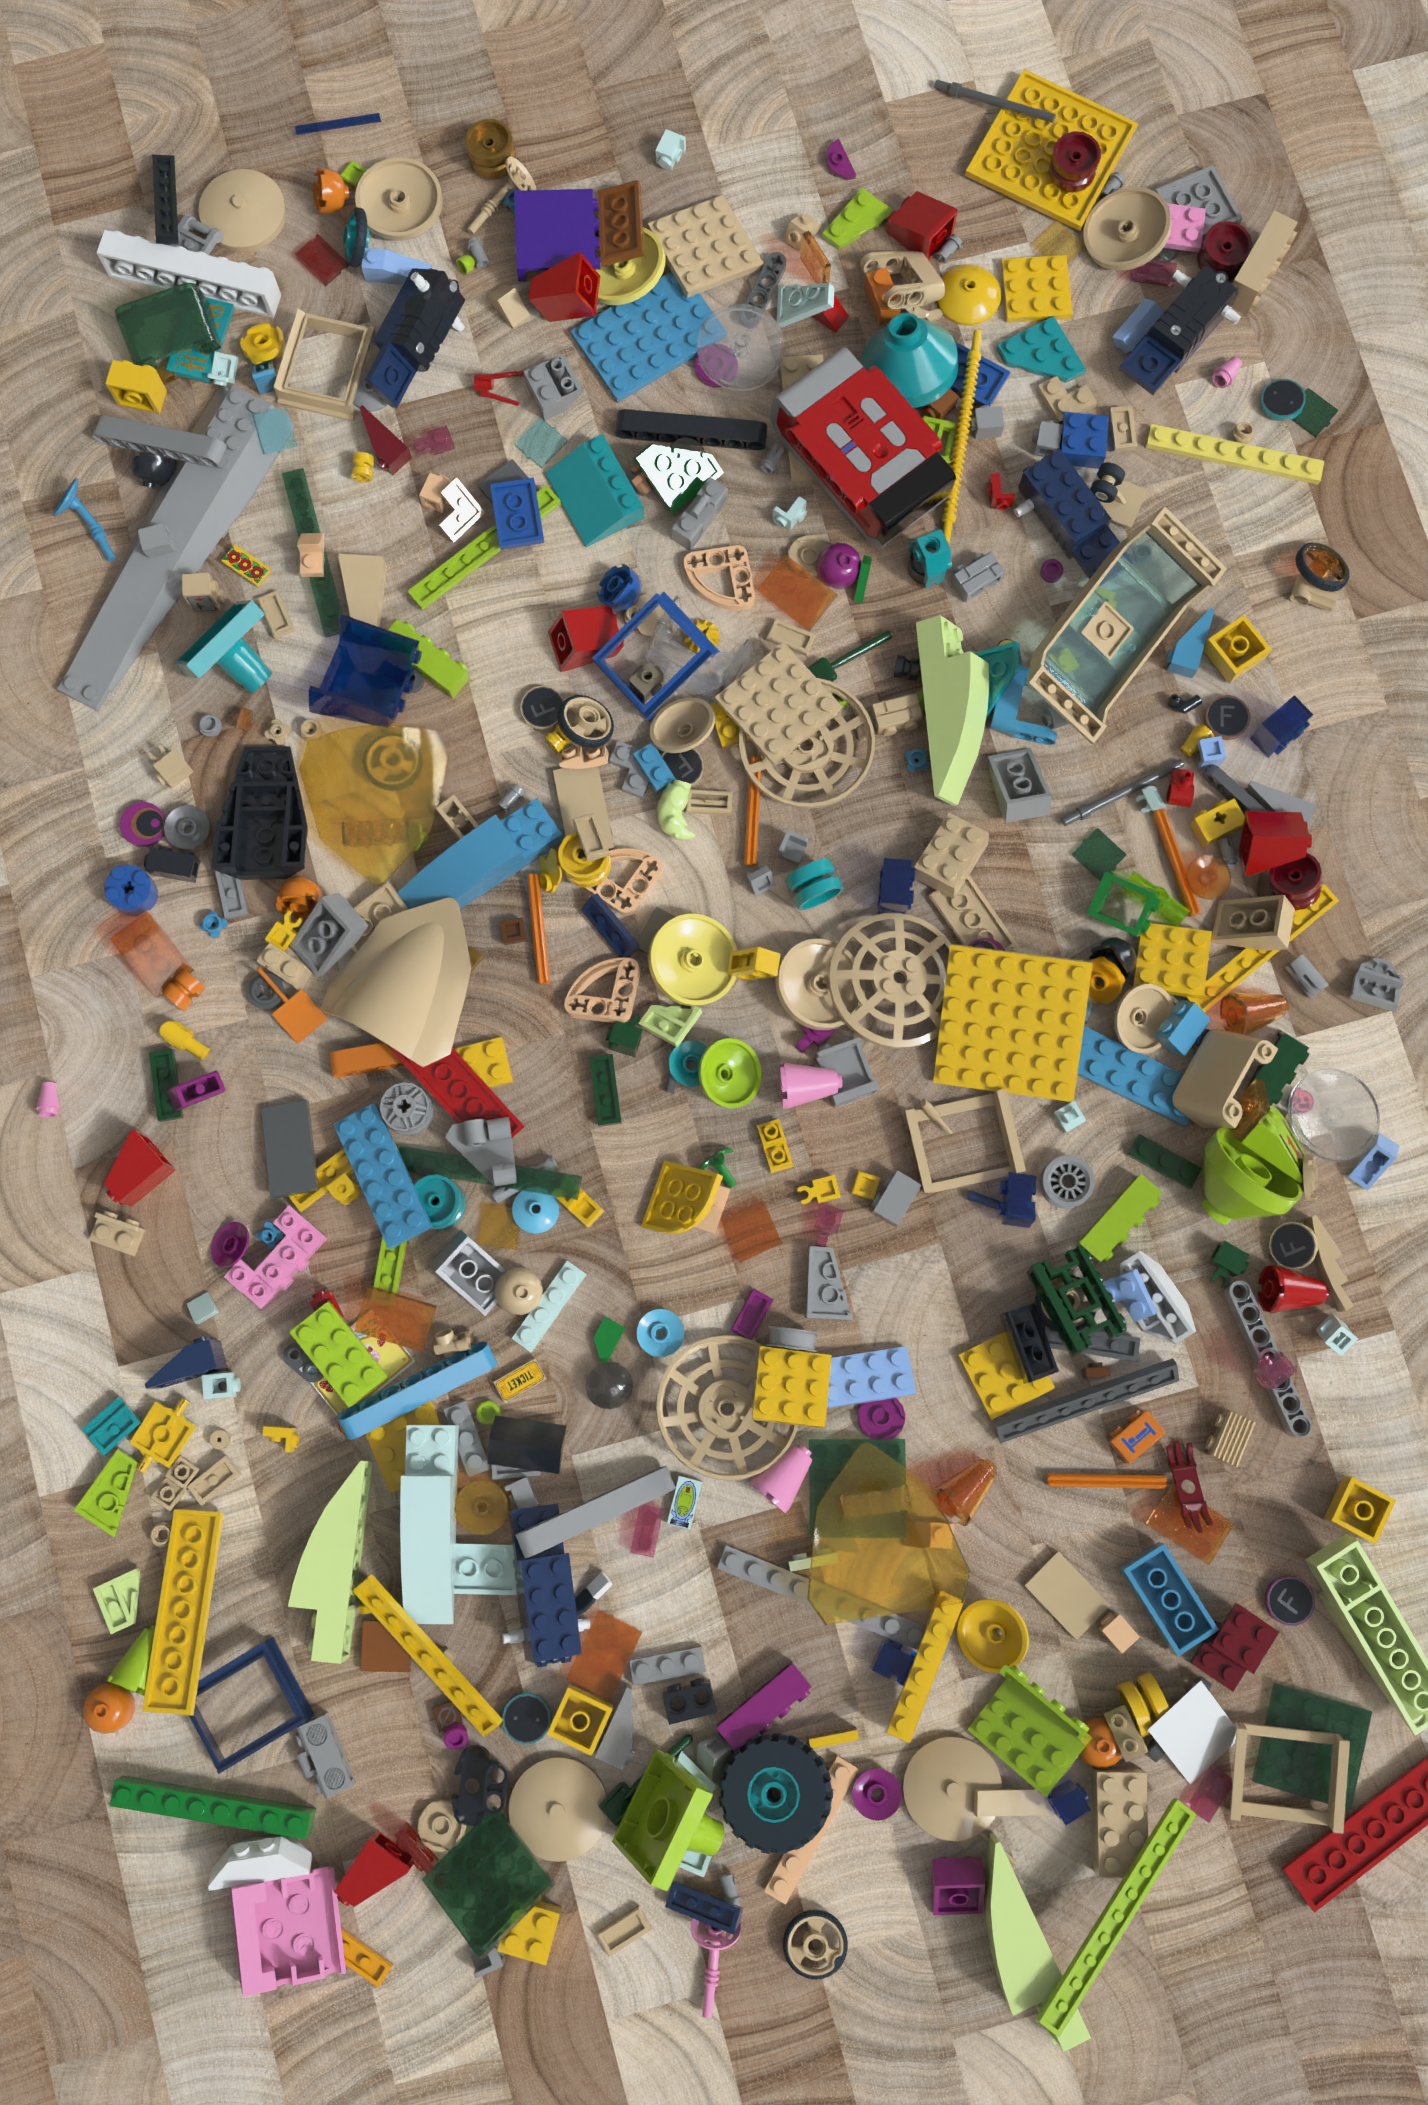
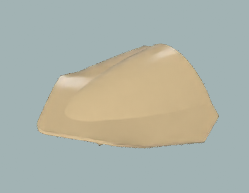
M444 898L381 919L367 941L328 986L320 1010L357 1026L421 1067L450 1055L471 973L469 951L458 902L454 898Z

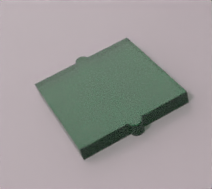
M1307 388L1305 391V405L1301 413L1291 420L1316 438L1325 427L1330 425L1331 419L1339 410L1310 388Z
M1098 828L1087 839H1083L1082 844L1072 853V856L1100 882L1105 871H1115L1116 866L1127 855Z

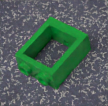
M1105 871L1086 914L1138 937L1142 933L1145 934L1151 924V921L1148 920L1151 912H1156L1161 900L1158 899L1160 893L1111 871ZM1114 882L1148 897L1135 927L1101 913Z

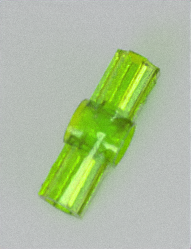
M1135 871L1128 877L1129 880L1160 893L1159 899L1161 901L1156 913L1174 926L1179 927L1190 912L1189 909L1170 897L1164 888L1153 885ZM1125 886L1121 887L1145 906L1148 899L1147 896Z

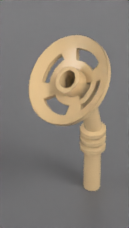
M510 156L505 160L509 175L508 182L491 200L488 199L487 203L482 206L479 215L467 228L470 234L474 235L485 220L492 217L498 209L497 206L513 189L526 191L528 188L529 190H536V185L530 173L516 158Z

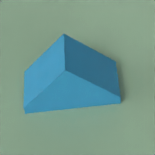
M272 359L263 361L260 364L250 363L252 376L260 395L274 391L277 374Z

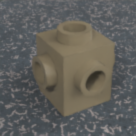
M648 662L645 666L641 665L633 672V676L629 679V687L646 703L665 685V675L658 666L653 667Z

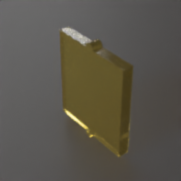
M1057 221L1048 231L1043 232V236L1033 247L1044 256L1067 255V263H1069L1071 260H1075L1076 255L1085 247V244Z
M484 1204L478 1245L495 1247L496 1250L500 1248L517 1250L520 1228L513 1219L512 1207H506L504 1204L501 1206Z

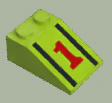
M1263 1102L1246 1121L1241 1143L1299 1183H1302L1305 1153L1280 1111L1274 1106H1268Z

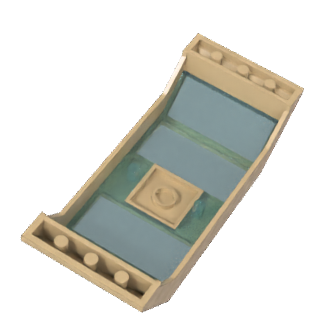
M1162 507L1109 553L1034 650L1027 684L1087 741L1094 744L1107 727L1105 724L1107 713L1116 699L1184 610L1210 587H1213L1227 568L1166 507Z

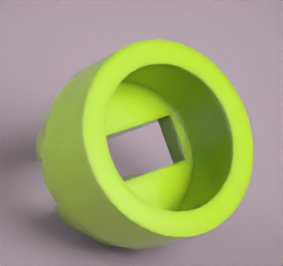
M463 255L456 259L457 267L462 274L467 275L472 272L475 267L473 257Z

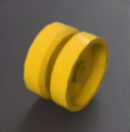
M576 831L563 839L559 847L558 859L565 877L572 884L584 888H591L601 884L611 871L612 859L610 853L609 856L587 862Z
M1150 1672L1137 1676V1687L1129 1680L1117 1685L1122 1705L1126 1704L1142 1737L1150 1734L1148 1729L1153 1725L1152 1721L1154 1723L1157 1722L1169 1710L1165 1696Z

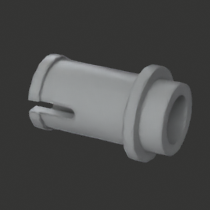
M1119 172L1111 173L1108 182L1101 190L1100 197L1103 199L1117 191L1118 188H1121L1124 185V176Z
M952 234L946 238V243L935 254L941 263H947L952 254L961 248L962 240L960 237Z
M477 237L470 239L467 242V251L471 252L476 267H486L489 259L484 252L483 242Z
M773 444L766 458L761 460L760 468L766 474H772V472L777 470L776 465L784 454L782 447H780L777 454L775 453L779 446L777 444Z
M516 783L509 786L510 789L497 803L507 813L520 798L524 797L525 791Z
M1225 837L1218 841L1223 856L1222 864H1225L1226 868L1238 865V860L1240 859V856L1236 854L1232 837H1228V840Z
M734 1873L719 1876L724 1900L738 1906L741 1905L740 1900L742 1897L738 1895Z

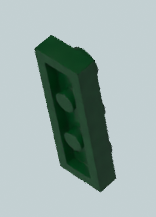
M168 1049L151 1052L149 1057L158 1121L165 1122L182 1119V1109L179 1111L174 1109L167 1091L179 1085L175 1051Z
M613 1054L589 1057L598 1126L622 1124Z
M1140 1134L1135 1139L1127 1155L1189 1190L1192 1189L1202 1170L1201 1167Z

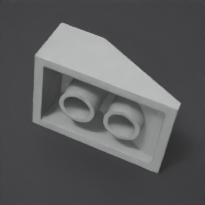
M1031 748L987 756L998 806L1005 823L1049 815L1052 795Z
M340 893L320 898L290 946L314 974L320 978L358 942L368 924Z
M460 1230L430 1262L429 1266L486 1316L498 1303L495 1297V1284L506 1270L467 1234Z

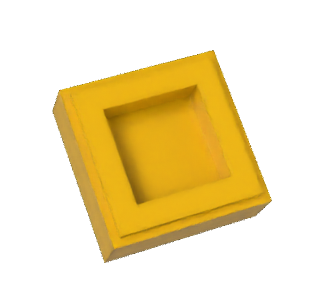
M858 1171L851 1194L874 1201L880 1177Z

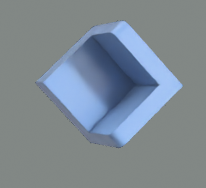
M1222 736L1198 741L1197 744L1201 756V761L1198 764L1199 770L1206 769L1212 764L1221 766L1227 758Z

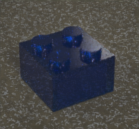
M1294 695L1261 723L1250 740L1268 758L1274 753L1278 756L1288 747L1287 745L1292 740L1298 739L1304 733V730L1311 725L1308 721L1313 714Z
M884 858L880 870L877 914H906V911L911 909L914 890H910V888H912L915 880V868H911L912 860Z

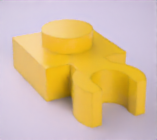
M292 909L285 914V922L283 923L278 920L264 939L284 952L298 933L293 928L298 927L304 919L301 916L297 922L292 921L290 918L293 913Z
M835 1175L812 1180V1188L801 1186L797 1189V1192L805 1191L808 1194L807 1199L800 1201L802 1205L810 1203L813 1198L817 1199L818 1204L841 1198Z

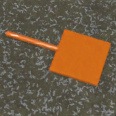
M260 967L257 968L260 975L285 1002L272 1015L297 1044L328 1019L303 989L288 1000Z

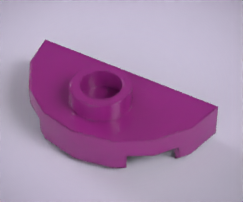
M840 139L835 140L827 149L826 164L828 170L832 175L835 176L836 174L839 177H844L845 180L855 179L856 173Z

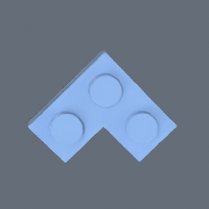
M1137 1268L1103 1280L1104 1287L1107 1292L1112 1294L1115 1303L1124 1301L1133 1322L1157 1313Z

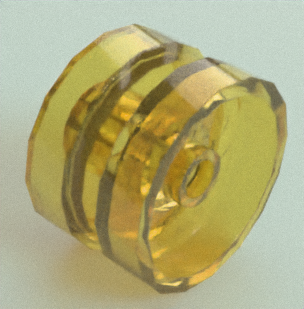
M484 1479L471 1482L462 1488L456 1498L454 1507L456 1519L462 1528L472 1534L485 1535L495 1532L509 1518V1510H511L509 1494L496 1481ZM481 1502L485 1503L487 1506L485 1512L484 1510L480 1512L478 1509V1507L481 1505Z

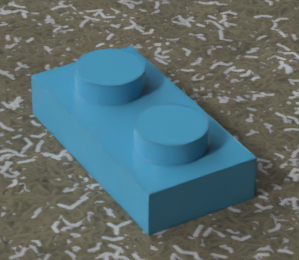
M653 743L633 753V758L656 794L664 790L669 783L673 784V781L676 780Z

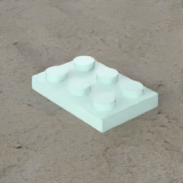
M456 1543L454 1594L517 1595V1581L515 1580V1568L513 1567V1560L515 1559L513 1544Z

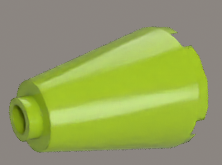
M151 1625L150 1629L144 1628L109 1674L106 1681L142 1696L145 1695L155 1626Z

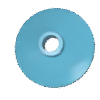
M526 1188L516 1196L513 1202V1219L518 1227L525 1232L532 1234L546 1232L553 1227L558 1219V1201L545 1188ZM534 1205L540 1207V1212L537 1214L531 1210Z
M665 1309L652 1310L640 1320L637 1327V1339L641 1348L646 1353L655 1357H666L675 1353L682 1345L684 1326L680 1318L673 1312ZM663 1329L665 1336L658 1338L656 1335L657 1330Z

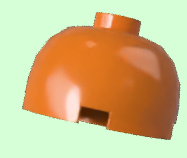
M316 168L314 176H318V180L313 182V199L315 208L319 207L317 214H335L342 209L345 200H348L349 188L344 185L343 178L336 171Z
M299 876L289 879L279 888L276 897V908L283 915L292 909L294 919H299L301 916L307 919L320 898L323 897L322 891L315 882L306 877Z
M111 1682L103 1683L94 1688L86 1697L83 1705V1717L86 1724L93 1731L102 1734L115 1733L124 1728L132 1720L135 1712V1699L127 1689Z
M1097 1717L1084 1720L1083 1723L1090 1728L1087 1733L1092 1739L1078 1757L1086 1765L1096 1769H1107L1116 1765L1122 1758V1753L1106 1718Z

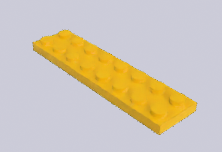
M174 1509L142 1712L194 1715L224 1517L222 1512Z

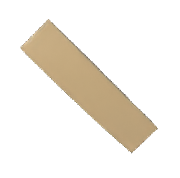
M1317 1215L1310 1216L1305 1221L1306 1226L1313 1230L1318 1240V1252H1316L1314 1259L1322 1281L1328 1287L1329 1296L1338 1311H1347L1354 1306L1341 1287L1348 1279L1335 1261L1342 1256V1253Z

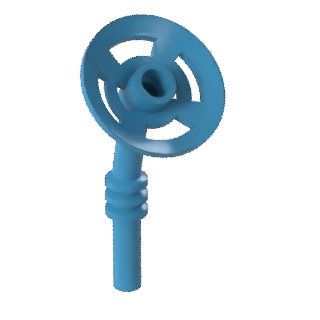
M75 478L62 496L53 516L61 515L68 508L72 510L75 508L89 526V531L94 541H97L107 561H114L116 557L106 540L107 535L102 525L96 522L83 503L79 501L80 498L76 496L78 479Z

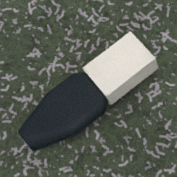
M601 1572L575 1598L577 1616L586 1612L595 1603L596 1599L598 1600L613 1585L607 1574Z

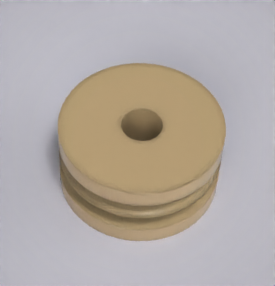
M225 1430L214 1431L210 1436V1445L218 1450L227 1448L231 1442L230 1434Z

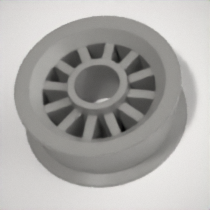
M1070 1155L1061 1156L1051 1161L1044 1168L1040 1178V1188L1045 1199L1053 1206L1062 1209H1071L1083 1204L1089 1199L1095 1186V1178L1090 1166L1081 1158ZM1079 1171L1081 1175L1076 1176L1075 1174ZM1064 1176L1071 1178L1073 1182L1071 1188L1063 1186L1062 1178ZM1083 1178L1084 1182H1079L1078 1180ZM1058 1188L1059 1191L1055 1193L1053 1190ZM1062 1192H1064L1063 1198L1059 1197Z
M767 1326L770 1329L769 1344H765V1346L817 1353L814 1350L815 1336L819 1335V1333Z

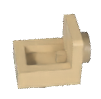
M803 213L790 221L783 239L800 251L806 239L816 234L821 225L815 222L811 216Z

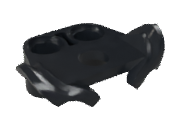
M480 1745L468 1746L461 1753L454 1771V1775L461 1774L459 1795L452 1794L451 1801L456 1821L462 1825L476 1826L482 1822L484 1816L497 1814L505 1808L510 1773L504 1764L490 1759L489 1751L485 1747ZM495 1768L501 1769L504 1773V1779L500 1783L494 1782L491 1778V1773ZM470 1778H474L479 1782V1790L476 1793H469L465 1788V1784ZM493 1794L498 1795L501 1799V1806L498 1809H493L488 1804V1799Z

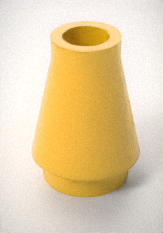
M1204 724L1195 726L1185 743L1180 747V750L1190 758L1195 752L1199 751L1198 741L1213 738L1214 734Z

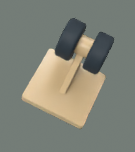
M1105 462L1100 465L1097 472L1100 480H1095L1090 490L1112 518L1111 522L1131 529L1146 496L1147 489L1125 481V471L1117 464Z

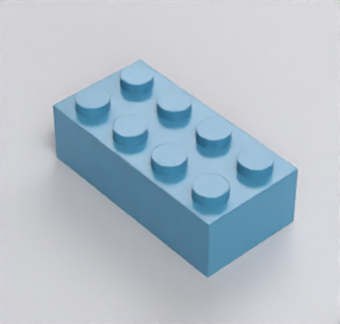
M1157 1542L1118 1567L1172 1654L1176 1656L1182 1655L1219 1630L1164 1543Z

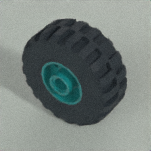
M781 1733L762 1735L738 1748L723 1769V1777L719 1783V1788L721 1789L719 1804L723 1808V1818L726 1824L729 1823L733 1829L732 1833L737 1839L740 1837L746 1842L745 1845L751 1849L756 1848L766 1854L771 1852L785 1854L792 1850H798L810 1842L825 1825L831 1811L833 1798L832 1779L830 1772L827 1771L824 1765L823 1758L820 1755L818 1756L808 1743L800 1741L795 1736H787ZM772 1787L780 1790V1799L773 1797L771 1793Z

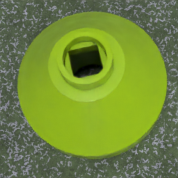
M1219 1128L1205 1144L1204 1194L1206 1198L1202 1202L1203 1209L1212 1219L1223 1225L1229 1224L1231 1220L1242 1221L1286 1214L1302 1197V1190L1298 1181L1241 1143L1243 1132L1233 1128Z

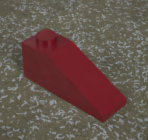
M362 405L359 409L377 458L376 464L384 472L387 470L394 475L412 458L409 448Z

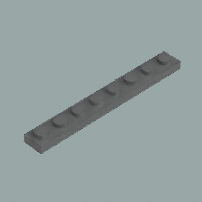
M1172 1358L994 1420L997 1438L1001 1444L1178 1382L1177 1363Z

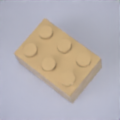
M948 813L914 866V879L954 899L988 846L989 833Z

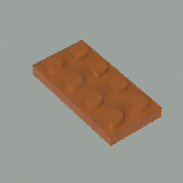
M635 180L598 190L599 244L602 265L607 266L644 256L642 198L639 181Z

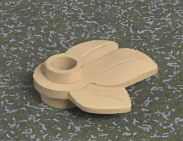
M653 594L640 596L635 605L626 609L624 614L626 623L654 596ZM657 606L637 626V629L642 635L649 637L660 635L658 625L663 623L669 615L662 607Z

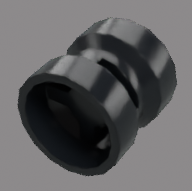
M898 655L894 677L901 678L907 676L909 680L916 681L920 659L912 658L908 660L905 656Z

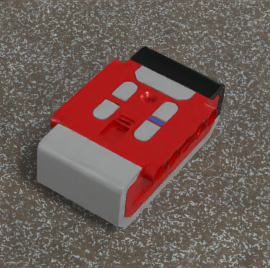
M842 347L773 399L770 420L777 436L807 468L810 475L869 543L880 548L884 547L949 497L956 481V475L949 464L938 453L943 448L940 438L877 366H872L866 370L846 347Z

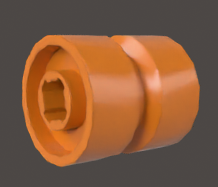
M183 968L175 976L176 982L169 983L161 992L185 1012L193 1003L192 998L198 997L206 987Z

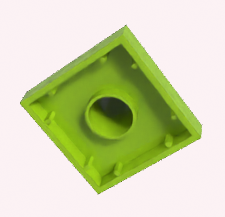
M655 1749L613 1837L612 1843L651 1886L668 1891L687 1850L707 1856H713L717 1853L724 1839V1825L721 1821L705 1814L713 1794L671 1754Z

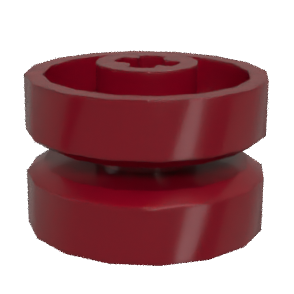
M1078 131L1066 133L1060 137L1054 146L1049 164L1051 181L1059 189L1066 192H1079L1089 187L1096 176L1101 159V149L1098 142L1091 135Z
M1231 221L1219 222L1213 225L1206 233L1200 252L1197 255L1200 270L1206 265L1217 272H1225L1228 275V280L1236 277L1252 249L1251 236L1246 228Z
M1306 853L1305 858L1269 870L1271 896L1285 895L1295 908V911L1310 907L1320 897L1322 891L1321 866L1311 854Z

